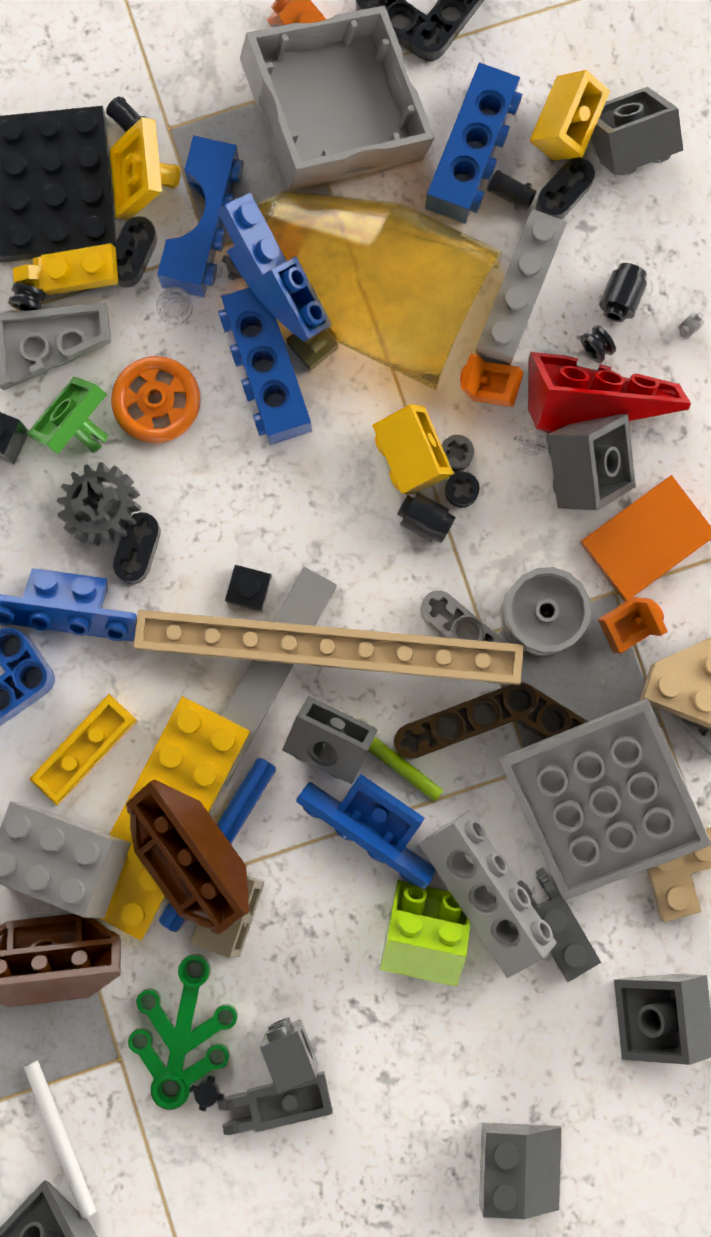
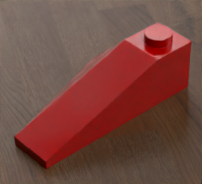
M530 352L528 361V411L536 429L552 433L571 423L618 414H628V420L633 421L685 411L690 408L691 402L680 384L637 373L632 374L629 379L611 371L612 367L599 364L598 370L576 365L578 358Z

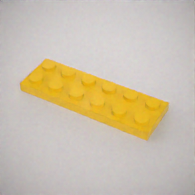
M181 696L126 803L150 781L155 779L199 800L208 813H210L251 731ZM125 803L110 835L131 842L105 918L99 919L142 941L166 896L134 852L130 830V814L127 812Z

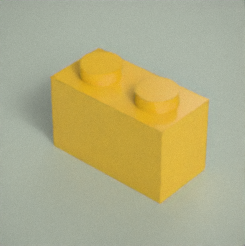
M588 70L556 76L529 142L552 161L583 157L610 90Z
M409 404L372 425L376 434L374 438L376 447L386 457L391 469L389 471L391 482L396 489L400 490L401 494H417V492H421L454 475L425 406Z

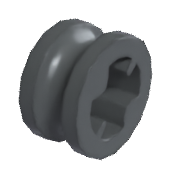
M452 435L445 439L442 447L452 470L458 472L466 469L474 456L472 442L463 435ZM451 445H455L457 449L464 448L466 450L463 453V461L459 462L456 457L448 458L447 454H450Z

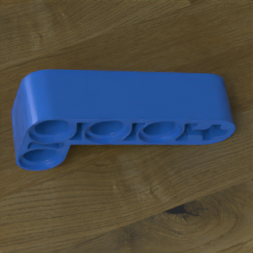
M3 628L0 630V665L5 671L0 676V691L6 690L10 696L9 705L0 711V726L46 695L55 683V675L52 668L31 638L14 628ZM13 637H18L20 641L19 651L13 656H7L5 653L6 642ZM39 668L42 672L41 683L34 688H30L26 683V676L30 670Z

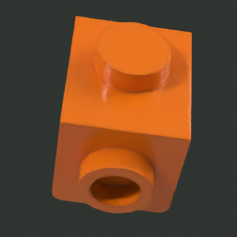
M275 0L271 5L274 12L267 18L271 26L275 24L282 26L293 23H315L327 20L311 0Z
M471 353L467 365L461 370L460 387L472 401L514 407L524 372L518 366L485 362L479 354Z
M633 597L597 619L613 653L621 654L649 635L662 636L668 632L663 622L664 613L662 609L652 599Z

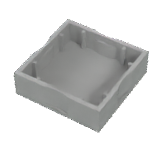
M385 5L338 14L320 22L293 23L246 33L240 60L288 191L424 159L435 137L418 92L406 73L402 50Z

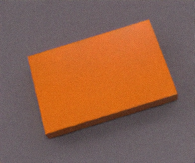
M670 475L581 540L580 544L623 601L626 602L710 541L711 525L674 477Z

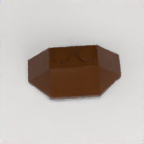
M154 779L126 803L127 812L130 814V830L134 852L180 917L199 926L210 928L211 932L220 935L249 912L246 864L199 800Z
M66 914L6 921L0 926V1005L16 1007L85 999L91 997L121 975L120 935L110 931L94 918Z

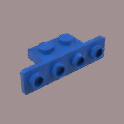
M32 568L23 597L0 594V625L4 626L16 625L40 631L52 630L71 633L76 636L88 635L108 638L113 641L124 640L134 642L137 615L132 612L102 608L108 584L107 578Z
M362 774L359 775L342 802L312 782H308L301 791L296 802L303 807L307 814L314 818L322 819L335 828L339 836L346 840L354 841L367 850L371 858L378 862L386 863L399 872L402 879L409 884L417 885L422 889H426L430 884L436 869L432 864L406 847L423 823L425 817Z

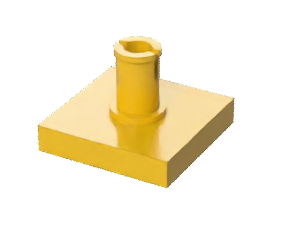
M141 117L110 148L116 219L129 220L162 192V186L175 189L179 185L181 177L180 167L176 164L171 165L159 162L156 121L154 119Z

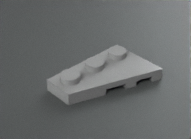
M106 303L0 313V388L6 390L110 344L109 314Z

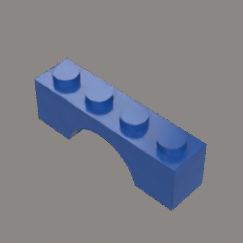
M193 135L184 171L188 185L196 190L204 199L205 210L200 222L192 231L181 237L166 240L157 273L162 288L205 298L207 286L214 285L217 274V264H213L216 251L222 252L226 239V229H222L223 223L216 210L224 204L235 200V195L231 194L234 182H240L243 173L244 162L239 160L237 145Z

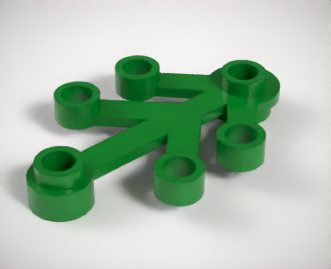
M200 954L188 955L181 961L178 967V976L184 986L175 1027L161 1006L162 999L157 990L152 988L145 989L138 995L136 1000L139 1011L147 1014L170 1050L167 1067L152 1047L153 1035L147 1028L135 1029L128 1038V1046L131 1051L140 1056L154 1078L150 1088L153 1101L156 1105L166 1110H174L181 1107L190 1095V1085L213 1069L224 1068L230 1058V1051L227 1046L222 1043H215L208 1048L204 1058L183 1070L185 1056L188 1052L220 1030L232 1028L238 1019V1012L233 1005L222 1004L216 1009L214 1016L191 1031L199 988L208 980L211 973L209 961ZM196 962L202 966V974L200 976L194 977L189 973L188 967L191 963ZM146 994L153 995L156 1000L155 1007H145L142 1003L143 996ZM229 1010L233 1015V1020L228 1024L222 1023L218 1017L220 1011ZM135 1035H145L148 1040L147 1046L142 1048L136 1046L134 1043ZM215 1049L221 1050L225 1055V1060L221 1063H215L211 1059V1052ZM172 1081L176 1083L178 1092L174 1095L167 1094L164 1090L166 1082Z

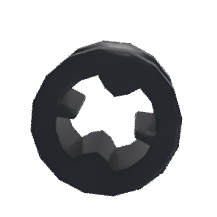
M22 283L12 285L11 290L14 292V296L8 300L10 306L20 311L42 309L39 302L43 301L46 296L42 290Z
M599 325L592 328L591 334L584 333L580 338L587 354L597 363H602L605 360L606 354L613 355L616 352V346L611 336Z
M456 472L447 481L445 487L446 499L454 507H469L477 499L480 490L479 482L469 472ZM456 482L460 485L467 482L471 486L468 493L472 495L468 498L465 495L457 498L453 494L456 487L452 485Z

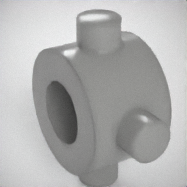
M693 312L678 327L680 335L690 338L705 323L702 320L703 314Z

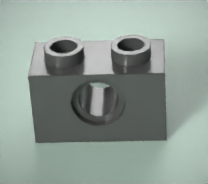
M308 696L296 716L282 751L329 773L335 778L352 784L378 729Z
M287 1017L269 1025V1031L264 1034L260 1049L278 1094L316 1079L318 1061L301 1019L291 1022L290 1017Z

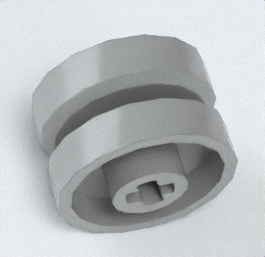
M555 567L536 568L523 574L505 595L500 609L501 627L511 644L524 645L523 653L534 657L554 656L574 645L585 633L591 617L590 598L583 584L571 573ZM540 607H547L546 613H552V617H543L540 614Z

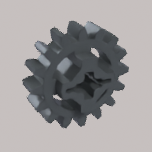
M99 462L96 471L88 464L84 465V475L82 476L72 472L71 477L74 483L72 485L62 484L61 486L67 492L66 497L57 498V503L65 508L57 514L58 518L67 522L63 528L71 535L75 534V538L80 542L85 543L89 540L96 547H99L101 538L111 545L114 544V534L119 533L121 536L126 537L127 532L124 526L126 524L136 525L137 523L131 517V513L141 511V506L133 501V499L140 496V492L134 486L131 487L134 481L127 474L123 475V472L114 465L109 470L103 462ZM102 482L114 484L117 488L114 489L112 486L105 488ZM84 520L87 523L92 521L96 527L85 526L81 521Z

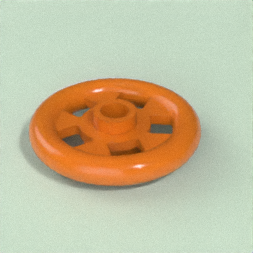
M163 356L144 357L129 364L117 377L111 394L112 411L119 426L128 435L147 443H164L184 434L194 423L199 412L201 400L199 386L193 374L180 362ZM159 371L173 375L170 385L156 380ZM140 376L147 383L139 389L138 393H135L129 387ZM159 393L162 395V399L160 402L152 404L149 402L150 395ZM174 393H185L186 401L184 408H173L175 402ZM135 403L138 404L139 409L144 414L137 420L131 417L127 409ZM169 416L170 425L154 428L153 418Z

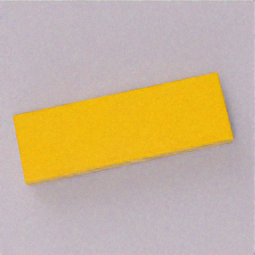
M108 694L29 780L53 803L60 805L136 724L138 719L111 694Z

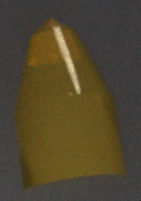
M288 190L256 203L286 260L289 261L297 257L332 323V326L326 329L338 343L436 390L445 363L464 320L493 267L498 269L502 260V251L402 203Z

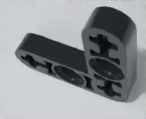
M356 0V11L385 5L390 21L395 15H406L411 21L408 27L398 29L393 26L399 44L420 59L435 61L443 56L484 0H438L428 15L405 0H378V5L371 3L369 6L365 5V0ZM447 7H455L460 11L461 17L455 21H448L442 17L441 12ZM437 26L440 31L437 35L436 44L431 43L428 47L425 46L424 38L430 40L436 33Z

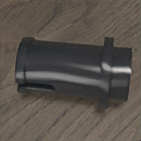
M120 96L114 98L106 108V114L125 133L141 117L147 118L146 116H140L126 102V99Z
M496 170L487 187L488 192L514 204V209L517 211L520 209L527 211L537 192L532 188L531 183L523 184L502 173L500 170Z

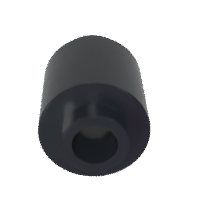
M620 263L618 268L612 271L599 303L600 308L604 311V316L616 322H624L625 319H632L635 316L647 286L645 280L647 273L644 269L635 264Z
M417 492L414 498L407 495L397 513L398 516L403 518L400 523L402 527L430 542L434 539L439 543L443 542L456 518L448 513L449 509L419 492Z

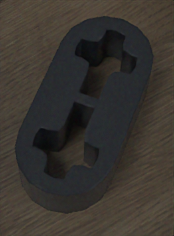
M580 157L567 161L540 191L536 202V210L555 218L563 219L589 191L593 183L595 170L590 161ZM580 171L584 174L583 180H577L571 187L567 185L572 173L577 174ZM561 193L563 196L559 207L548 208L546 206L548 199L554 200Z
M137 216L129 219L124 224L114 246L116 247L117 266H125L129 257L132 256L130 259L132 272L126 271L121 276L117 267V285L120 287H133L139 283L157 245L158 238L155 227L145 217ZM142 229H145L148 238H141L136 248H134L135 240L132 233H140Z
M145 512L135 513L131 516L136 520V525L126 524L124 526L127 536H121L114 557V572L127 584H137L146 579L161 535L160 525L152 515ZM147 521V526L152 530V534L144 535L140 546L136 545L138 534L133 529L135 526H142L143 522ZM134 551H137L136 562L141 566L140 571H132L131 576H126L127 570L122 567L124 561L130 562Z

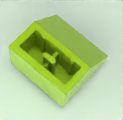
M397 880L380 970L455 987L458 986L467 957L470 921L450 891L428 886L426 889H422L417 885Z

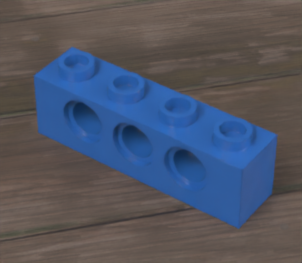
M480 62L478 63L427 192L426 210L466 224L470 212L477 214L485 193L479 190L483 179L490 181L497 163V159L492 157L496 146L503 148L510 126L505 125L509 114L516 115L523 96L522 93L517 92L520 81L519 76ZM492 109L496 112V115L487 116L481 110ZM470 141H478L482 143L484 147L480 149H474L470 147L467 143ZM459 173H464L469 175L471 177V180L467 182L458 181L454 176Z
M249 287L221 296L224 309L219 310L218 314L224 332L232 331L236 343L229 345L236 367L244 366L247 378L242 379L241 383L247 401L255 400L259 413L252 416L259 436L267 435L269 444L272 445L312 432L311 420L277 319L261 303ZM250 325H256L262 329L255 337H247L242 334L243 330ZM261 359H267L273 363L272 368L266 372H259L253 367ZM278 393L285 397V401L278 407H270L265 403L266 398L271 394Z

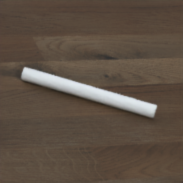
M37 1060L25 1065L23 1068L81 1218H86L94 1214L96 1208L43 1071Z

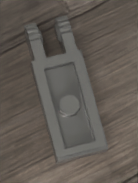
M542 867L535 873L538 883L549 897L546 901L537 905L528 885L522 880L517 883L528 893L531 905L541 920H544L550 926L553 938L557 944L549 953L564 979L570 982L602 962L567 902L557 892L554 884Z
M324 1071L318 1072L316 1079L281 1094H278L274 1083L247 1089V1092L225 1096L223 1099L217 1100L219 1110H231L244 1105H249L251 1117L233 1119L222 1125L224 1135H232L250 1130L259 1132L333 1114Z

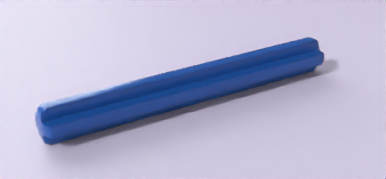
M263 758L256 759L217 823L231 844L276 772V767ZM170 902L159 918L161 925L173 932L179 931L186 920L177 914Z

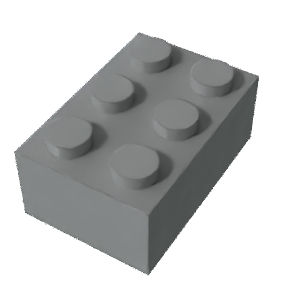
M10 801L0 827V884L84 918H105L131 842L38 807Z

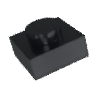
M234 565L225 602L263 612L272 574Z

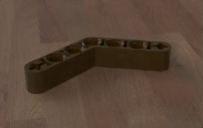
M521 682L520 685H508L408 723L399 728L394 735L393 746L399 756L412 760L514 721L542 739H547L589 721L533 686ZM512 691H521L527 696L528 705L524 711H516L510 706L509 696ZM484 704L492 710V721L488 725H480L474 720L472 713L476 705ZM546 711H553L560 718L561 725L556 732L547 731L542 724V717ZM441 718H450L456 723L457 733L453 738L445 739L437 733L436 725ZM428 723L429 735L436 743L435 746L429 747V739L416 745L417 752L414 753L411 752L410 748L401 747L400 742L405 739V732L410 731L412 736L421 735L426 732L421 725Z

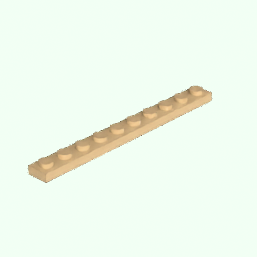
M138 610L134 648L136 650L520 685L524 648V645L148 610Z

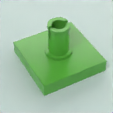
M73 377L26 434L40 445L57 454L75 436L94 453L102 446L91 435L98 441L100 440L105 443L108 434L96 426L88 417L107 394L96 384Z

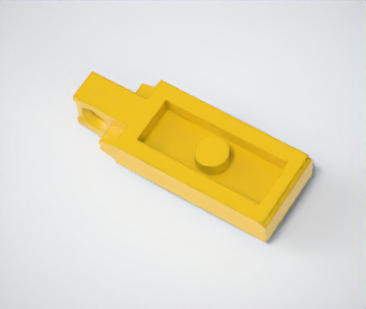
M109 243L41 255V257L33 258V265L27 264L14 267L13 281L14 283L36 287L49 296L118 284L116 247Z

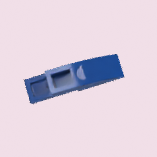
M251 193L224 204L216 211L235 245L227 250L228 255L249 288L271 314L303 341L332 326L297 257L289 261L286 260Z

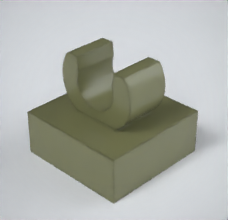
M326 329L305 341L295 334L290 335L286 339L287 345L310 371L339 348L337 341Z

